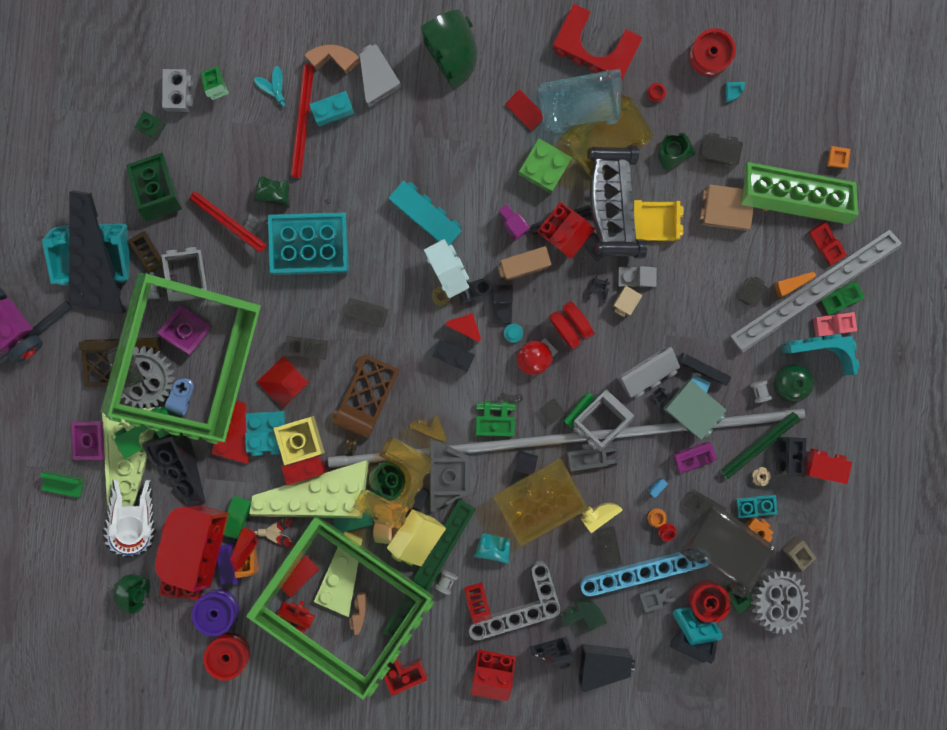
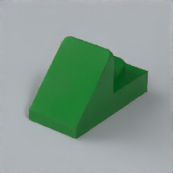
M219 66L201 72L204 91L207 97L215 100L229 94Z

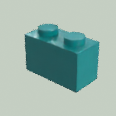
M346 91L310 104L319 127L355 114Z

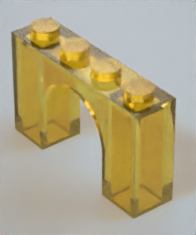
M391 437L387 438L379 456L394 463L402 470L405 477L403 492L396 499L389 501L369 490H361L353 508L392 529H399L406 521L405 515L415 503L414 497L421 490L423 478L430 472L433 459L400 440Z

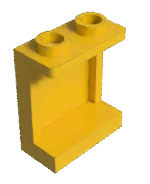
M633 201L636 239H644L645 241L680 240V236H683V225H680V217H683L684 212L683 206H680V201Z

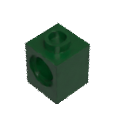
M143 110L134 128L157 141L166 124Z

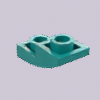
M776 494L737 499L739 518L778 514Z

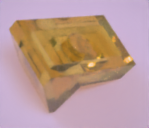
M437 413L431 427L428 426L429 422L420 418L417 421H412L410 428L446 442L447 436Z

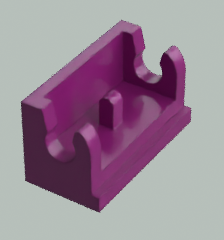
M709 441L672 454L679 474L717 460L712 443Z

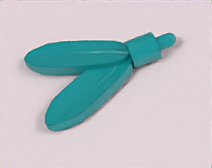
M276 66L272 72V84L262 77L254 78L256 85L261 90L275 97L278 104L285 107V99L282 95L283 75L280 67Z

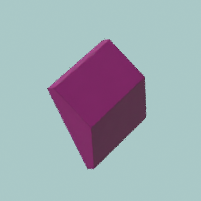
M180 305L158 331L157 335L190 356L201 345L212 326Z
M103 421L71 422L73 460H105Z

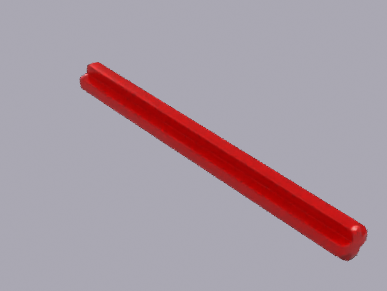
M311 64L303 65L291 166V177L301 178L314 73V67Z

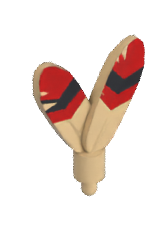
M281 519L267 529H258L255 533L258 537H267L281 546L291 547L293 546V541L279 532L290 527L293 519Z

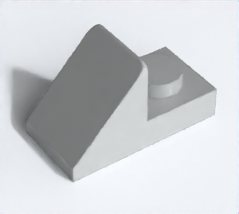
M645 266L618 267V287H656L657 268Z

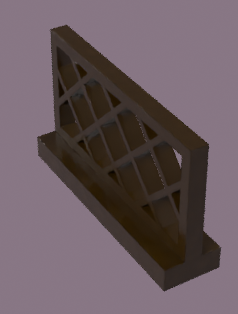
M161 337L137 338L135 347L139 351L143 346H145L146 351L153 348L156 354L160 351ZM120 338L89 339L79 342V350L82 351L85 387L108 386L109 378L106 375L111 371L113 364L105 356L108 352L116 354ZM87 353H95L99 360L93 365L88 360ZM101 360L110 366L105 374L96 367ZM144 361L148 365L146 369H150V364ZM92 370L101 376L97 382H90L89 374ZM152 380L153 384H160L158 380Z

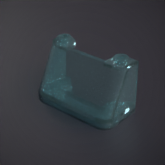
M620 69L559 79L537 85L545 131L552 130V134L564 132L563 128L598 121H606L607 125L615 124L621 118Z

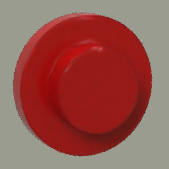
M653 83L647 90V96L652 102H661L666 97V88L661 83Z
M666 523L659 527L657 534L660 539L669 542L676 537L677 530L673 524Z

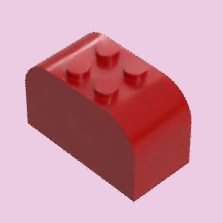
M204 505L179 507L171 511L162 527L161 541L156 550L155 568L159 578L169 585L191 592L210 588L229 513Z

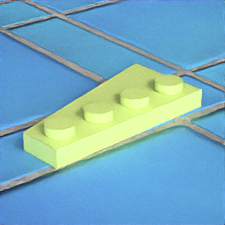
M347 531L344 532L345 535L362 546L363 538ZM338 547L314 602L349 617L359 561Z

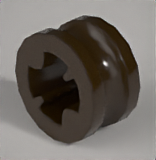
M347 437L345 453L351 452L355 455L358 438L351 439V437Z

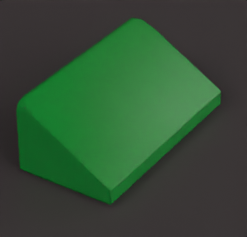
M586 393L564 418V422L574 429V420L596 398L591 393Z

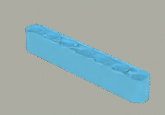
M692 548L583 577L579 584L583 594L595 596L703 568L710 563V555L703 548ZM704 553V559L697 562V554ZM680 558H685V565L679 567L677 561ZM663 562L667 563V569L659 571V565ZM642 568H649V573L646 576L640 575ZM625 572L631 574L630 579L627 581L621 580V576ZM611 577L612 583L608 586L603 585V579ZM587 582L594 583L591 590L584 589V585Z

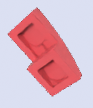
M855 312L813 318L815 337L857 331Z

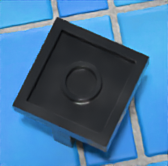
M680 628L672 639L670 647L702 663L708 662L712 664L715 660L718 641L690 645Z

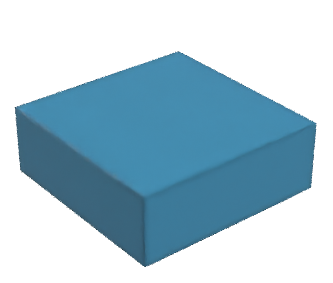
M658 478L648 489V493L656 498L668 483L664 479Z

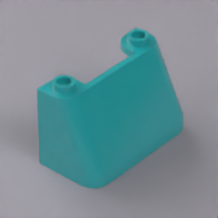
M100 224L99 228L102 229L104 234L102 238L105 247L108 248L115 271V282H125L130 278L127 225ZM69 226L52 228L42 239L50 283L67 285L69 284Z

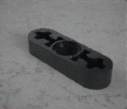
M681 353L678 359L679 363L725 386L728 385L731 376L685 353Z

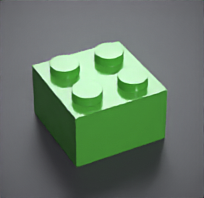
M538 139L518 175L552 194L572 157L545 141Z

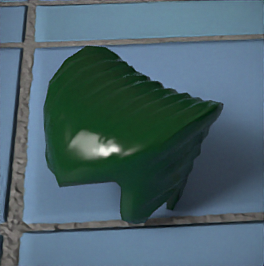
M683 132L679 133V136L666 135L659 147V161L666 171H671L684 160L695 156V150L688 136Z
M263 176L260 177L253 197L254 202H271L289 208V181L284 180L280 182Z

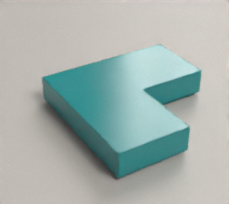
M690 607L675 609L672 613L690 645L718 641L723 638L716 623H699Z

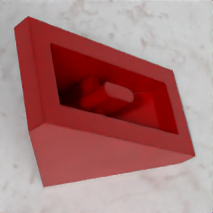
M473 313L449 320L445 324L477 342L481 340Z

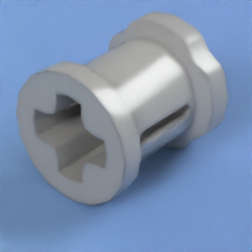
M767 380L750 384L756 397L755 403L772 399L768 394Z
M443 570V575L439 583L435 585V589L450 595V589L454 581L458 579V576Z

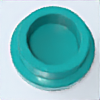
M509 324L504 330V336L507 341L515 343L521 340L523 330L518 324Z

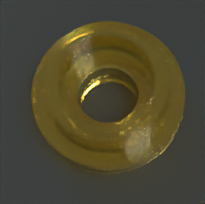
M442 287L436 288L432 293L433 302L439 306L448 304L451 299L448 298ZM439 293L445 294V298L443 300L438 299Z

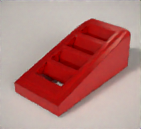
M243 527L230 558L235 572L239 571L258 545L255 531Z
M483 583L464 587L473 623L476 624L492 619ZM480 589V592L474 594L469 593L470 591ZM482 595V598L476 599L473 601L471 600V598ZM481 602L484 603V604H482V605L473 607L474 604L481 603ZM485 608V611L478 612V613H475V612H474V611H477V610H480V609Z

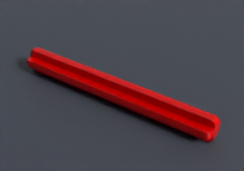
M193 192L189 197L191 202L257 252L262 253L266 244L199 193Z

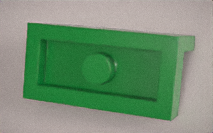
M51 471L40 473V477H44L43 491L78 498L82 497L85 478Z

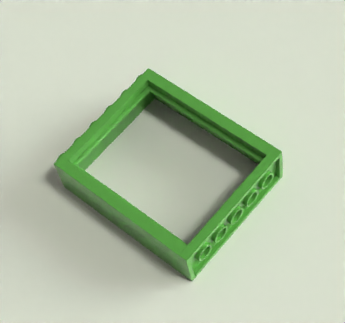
M138 273L101 412L106 415V418L121 423L123 419L130 425L137 427L145 424L146 427L155 431H161V428H164V431L180 436L182 432L188 438L196 440L202 437L201 439L214 444H218V441L225 442L261 305L153 275ZM151 285L238 308L207 424L120 404Z
M314 517L246 617L364 700L366 696L371 697L379 686L376 683L377 680L380 679L382 681L390 669L387 665L389 662L392 664L401 653L398 649L401 645L404 647L412 637L410 631L412 628L414 630L418 628L423 620L421 615L423 612L427 614L435 602L432 601L434 597L432 594L324 519ZM318 534L416 601L366 677L268 609Z

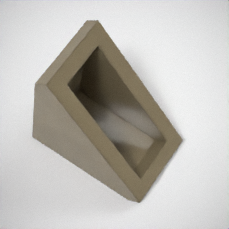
M796 536L782 549L802 571L816 559L807 544Z

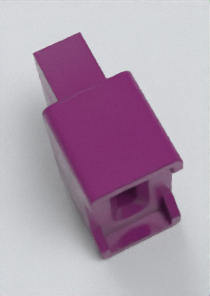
M508 204L499 209L498 214L505 222L503 227L514 242L528 232L530 226L519 212L514 214Z

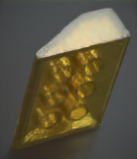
M561 458L493 495L521 547L589 509Z

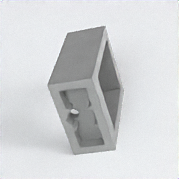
M196 247L185 248V252L177 253V250L165 251V254L161 255L164 275L167 280H171L168 261L197 257L201 289L207 290L201 250H197ZM167 289L169 302L198 299V297L172 292V290Z
M606 389L574 420V431L579 436H584L594 450L598 449L601 452L633 421L634 415ZM604 403L623 422L601 443L582 423Z

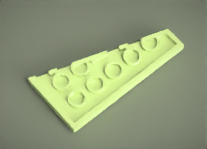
M155 407L142 409L150 411ZM102 413L107 505L110 503V489L113 488L112 480L117 479L122 495V506H135L148 458L142 443L152 439L154 431L148 429L141 432L139 444L142 450L125 459L111 436L114 435L116 429L122 426L126 428L130 424L123 419L121 423L111 421Z
M367 460L253 495L249 514L260 517L362 518L369 463Z

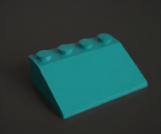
M346 213L268 215L270 274L350 273Z

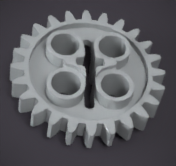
M145 346L140 351L137 347L134 348L129 366L133 377L127 375L121 398H126L125 404L132 401V407H135L138 403L140 409L145 404L148 408H151L152 402L157 406L159 400L163 402L166 399L165 396L170 395L168 389H172L173 384L169 382L175 380L170 375L174 370H168L171 363L165 364L164 361L167 357L160 358V351L153 354V348H150L148 352H146ZM142 361L148 362L150 364V369H146L143 366ZM152 378H156L160 385H154ZM136 386L142 389V394L136 392Z
M770 571L769 575H763L764 580H758L760 587L754 586L757 594H752V596L756 598V601L751 602V604L756 605V608L752 612L758 613L755 619L761 620L759 625L765 626V630L776 634L792 633V629H798L797 624H803L800 618L807 617L803 612L804 610H809L805 606V603L809 602V600L805 599L808 592H803L805 585L800 584L801 579L796 578L795 574H790L788 571Z

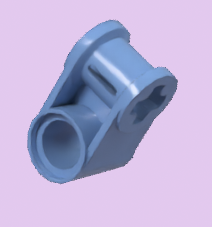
M183 378L174 382L165 404L167 411L180 416L185 415L194 389L193 382L190 379ZM184 384V387H186L187 390L182 391V387H180V385Z

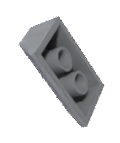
M667 347L618 376L617 379L628 397L634 396V398H637L645 393L644 389L647 387L654 388L661 383L660 379L665 376L670 378L678 373L676 369L680 368V365L672 347Z

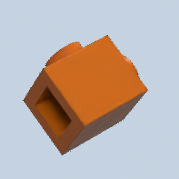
M750 517L740 530V532L760 547L769 544L772 540L771 535L774 533L769 529L770 524L763 519L759 521L754 517Z

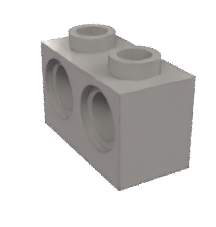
M163 69L162 108L167 112H190V106L193 105V97L190 95V87H193V77L186 69ZM182 77L181 84L175 85L176 78ZM182 96L181 103L174 104L175 98Z

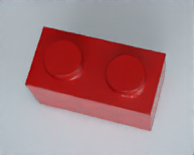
M322 455L281 467L287 485L327 472Z

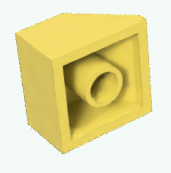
M314 416L273 428L284 465L325 453Z

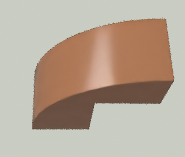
M338 45L319 46L305 54L306 59L316 70L320 69L332 58L346 75L360 63V59L355 53Z

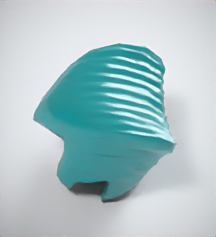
M483 534L473 557L509 564L510 541L508 538Z

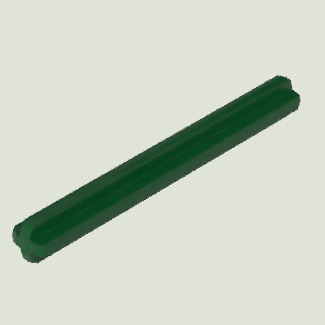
M791 412L723 468L721 474L726 479L731 478L800 421L799 416L795 412Z

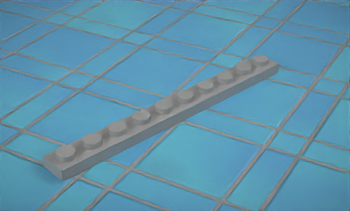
M888 230L731 335V339L742 353L899 249L902 243Z

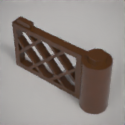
M364 354L363 357L359 356L355 365L358 370L340 409H335L331 419L334 420V425L369 439L399 373V369ZM366 360L373 362L377 370L366 374L364 370ZM385 369L394 371L392 378L383 382L380 371ZM378 372L382 383L370 386L367 376ZM365 377L369 387L358 391L356 382ZM383 385L385 390L384 396L375 399L372 389ZM370 390L374 400L363 404L359 394ZM355 395L358 396L361 405L354 408L346 405L349 398ZM375 402L377 411L373 417L366 413L364 406Z

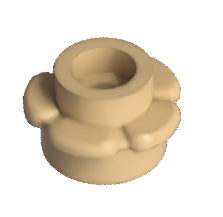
M764 467L754 470L752 473L753 482L756 485L766 486L771 479L770 472Z

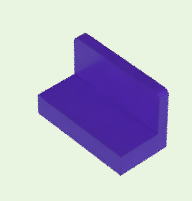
M236 543L224 544L220 547L217 561L221 585L228 583L238 584L241 581V577L235 578V571L230 561Z

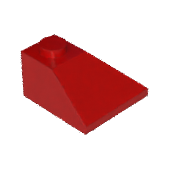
M285 355L256 381L282 409L311 383Z

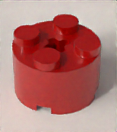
M700 581L691 588L688 594L689 607L704 622H719L729 613L730 596L723 587L714 581ZM708 599H710V600L712 601L711 604H708V603H707V600H708Z

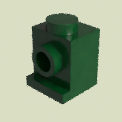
M733 581L726 586L730 602L738 614L753 606L751 604L753 599L742 582L737 583V581ZM740 592L739 597H734L735 593Z

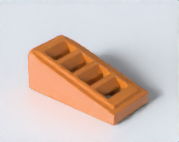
M810 272L775 282L774 288L777 297L786 296L812 280L816 273Z

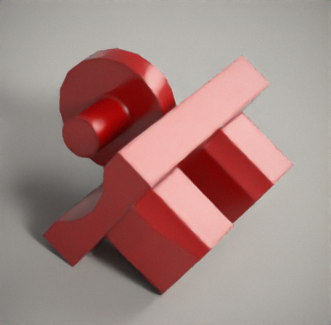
M301 600L299 605L293 602L291 604L284 602L277 615L288 623L291 621L297 624L295 628L304 634L310 628L316 615L309 613V609L303 607L305 601Z

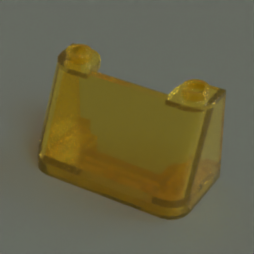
M616 94L567 130L559 140L589 180H591L593 161L587 158L588 148H626V146L633 144L644 146L655 135L633 99L623 94ZM604 165V166L602 167V170H603L604 173H605V172H606V169L604 168V167H605V165Z

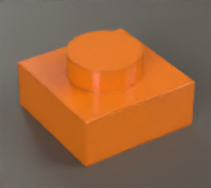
M831 146L829 148L827 166L847 169L851 149Z

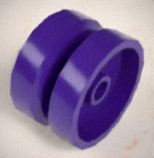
M213 589L205 593L194 604L192 621L196 629L202 634L219 636L227 632L237 620L239 604L235 596L229 591Z

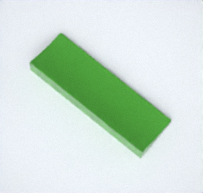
M747 162L745 165L741 205L850 225L858 216L856 182Z

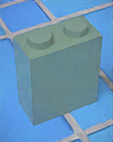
M687 380L663 408L701 440L703 437L706 439L713 430L711 428L715 423L719 424L724 419V413L726 412L723 406L692 380Z

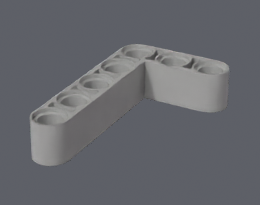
M536 561L531 566V573L540 600L491 614L492 619L474 624L472 621L469 625V635L471 638L482 640L556 617L560 612V605L546 563ZM538 566L545 568V572L542 575L535 573V569ZM543 585H549L551 587L548 593H542L540 591ZM549 603H553L556 605V608L550 612L546 610V606ZM530 609L538 611L535 617L527 615ZM513 614L520 617L515 623L509 620V617ZM494 620L501 622L498 628H493L490 624ZM474 626H481L483 631L476 634L472 629Z

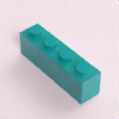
M403 180L390 195L389 200L437 242L445 239L448 246L453 244L462 234L460 229L462 226L454 219L450 221L446 217L447 213L439 206L436 209L431 204L433 201L425 194L421 196L416 192L418 188L410 181L406 183Z

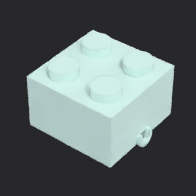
M445 239L424 249L428 257L427 262L431 263L442 284V290L446 292L448 298L469 288L467 283L469 277L465 269H463L464 266L460 258L454 257L457 254L452 244L448 246Z

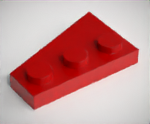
M236 400L225 442L218 441V444H214L211 454L250 463L248 452H246L245 433H247V403Z

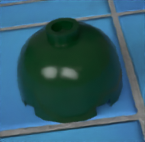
M791 364L785 365L776 373L773 384L775 392L784 401L799 402L809 397L813 391L814 381L809 370L801 365Z
M394 461L380 463L372 469L368 483L372 493L379 499L394 500L400 498L405 493L404 489L405 485L408 484L406 471L400 464L397 465Z
M136 574L123 576L113 587V600L116 606L130 614L138 613L145 605L142 603L145 596L149 597L150 581L144 576Z

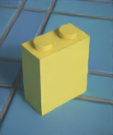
M412 509L387 549L392 553L391 556L399 562L403 560L410 566L413 564L422 566L446 528L435 518Z

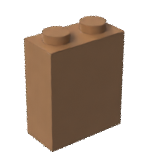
M709 185L702 193L704 208L700 210L699 219L702 220L701 225L748 231L751 229L754 207L741 205L743 189Z
M545 246L501 260L498 271L501 278L509 281L547 269L552 264Z

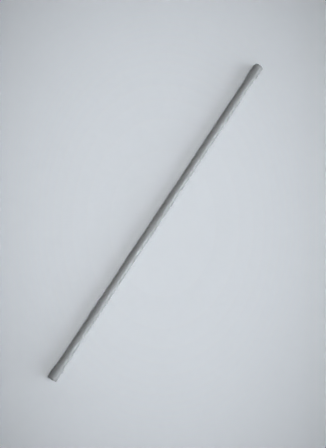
M793 409L783 412L725 417L719 424L715 423L712 428L779 422L791 412H795L800 420H805L806 416L804 409ZM679 422L627 427L616 438L689 430ZM615 429L590 432L598 440H604ZM577 433L451 445L449 447L467 454L584 442L588 440ZM430 448L354 456L328 457V464L330 469L346 467L366 460L368 463L428 458L430 457Z

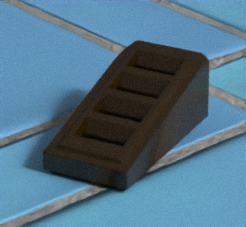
M146 230L128 240L148 274L163 266L162 257ZM144 238L145 242L137 246L136 242ZM146 245H149V249L143 251L142 253L140 252L139 249L145 247ZM150 252L154 253V255L150 256L147 259L143 257ZM157 258L158 262L152 264L151 266L147 264L148 262Z

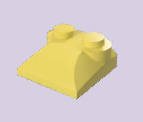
M603 503L594 508L589 506L581 512L583 516L580 519L588 530L593 533L620 513L622 508L615 503Z

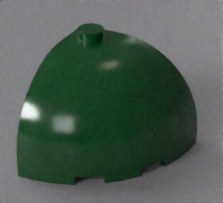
M452 10L441 14L421 26L423 43L453 90L469 79L477 63V45L471 31L473 25L467 16L464 17L460 10Z

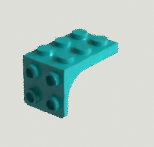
M841 334L824 336V340L822 337L806 338L804 343L803 339L786 341V345L781 346L782 354L822 348L830 349L839 357L843 375H857L860 368L859 361L855 357L857 346L852 336L842 337Z

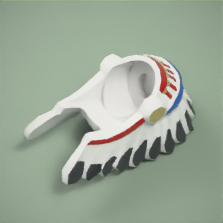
M117 479L112 480L113 488L110 489V503L107 505L108 511L107 519L104 522L105 528L102 530L104 534L103 541L106 548L110 549V552L126 558L139 556L151 548L155 538L154 534L156 533V530L153 528L155 523L152 512L153 504H151L153 499L152 490L150 489L151 480L145 481L139 506H122L119 482Z

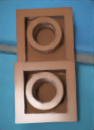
M366 591L359 592L357 598H355L356 610L359 609V611L354 612L352 618H350L351 630L354 629L355 635L359 634L365 620L367 610Z

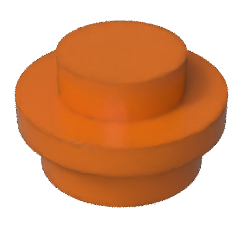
M655 508L648 513L647 519L651 526L659 528L666 523L667 516L663 510Z

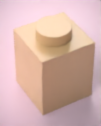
M624 286L612 305L615 308L614 312L622 317L625 315L630 316L642 295Z

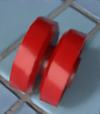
M711 28L703 31L689 50V61L692 68L702 76L713 77L721 74L735 57L736 46L734 39L728 32L722 29Z
M570 300L562 306V311L566 318L559 311L553 312L548 318L565 343L574 350L581 345L577 333L585 340H588L595 333L584 314Z
M226 632L217 636L207 646L204 653L203 663L206 671L218 680L228 681L236 678L250 660L251 650L249 644L243 636L237 633Z

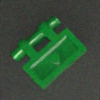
M484 401V403L477 402V410H484V416H476V435L514 436L515 417H507V411H515V403H508L507 401H502V403H490V401ZM490 410L501 411V416H490Z

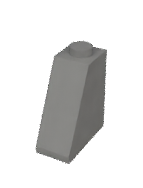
M376 44L363 48L362 53H360L365 100L367 105L371 107L400 89L401 83Z

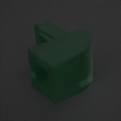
M586 598L575 600L578 607L575 609L571 607L561 615L566 626L584 618L590 631L607 623L599 606L594 601Z

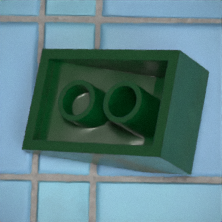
M163 153L126 165L137 209L145 222L182 210L179 196Z

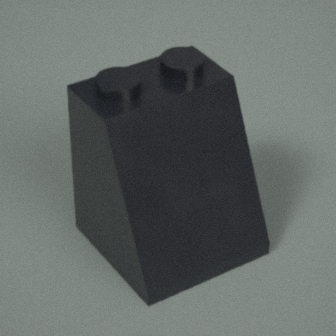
M582 644L578 678L582 692L631 677V671L634 672L635 660H633V656L628 649Z

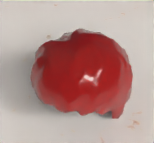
M537 340L526 343L517 353L518 367L528 375H540L546 371L553 360L552 351L549 350V346Z

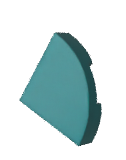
M745 82L725 83V103L734 101L741 95L745 88Z

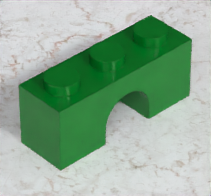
M155 407L150 410L169 415L164 407ZM142 424L141 427L130 425L126 428L122 426L114 431V435L111 437L125 459L142 450L139 444V435L144 430H148L149 427H146L145 424ZM161 428V431L153 430L160 439L170 434L168 431H164V428Z

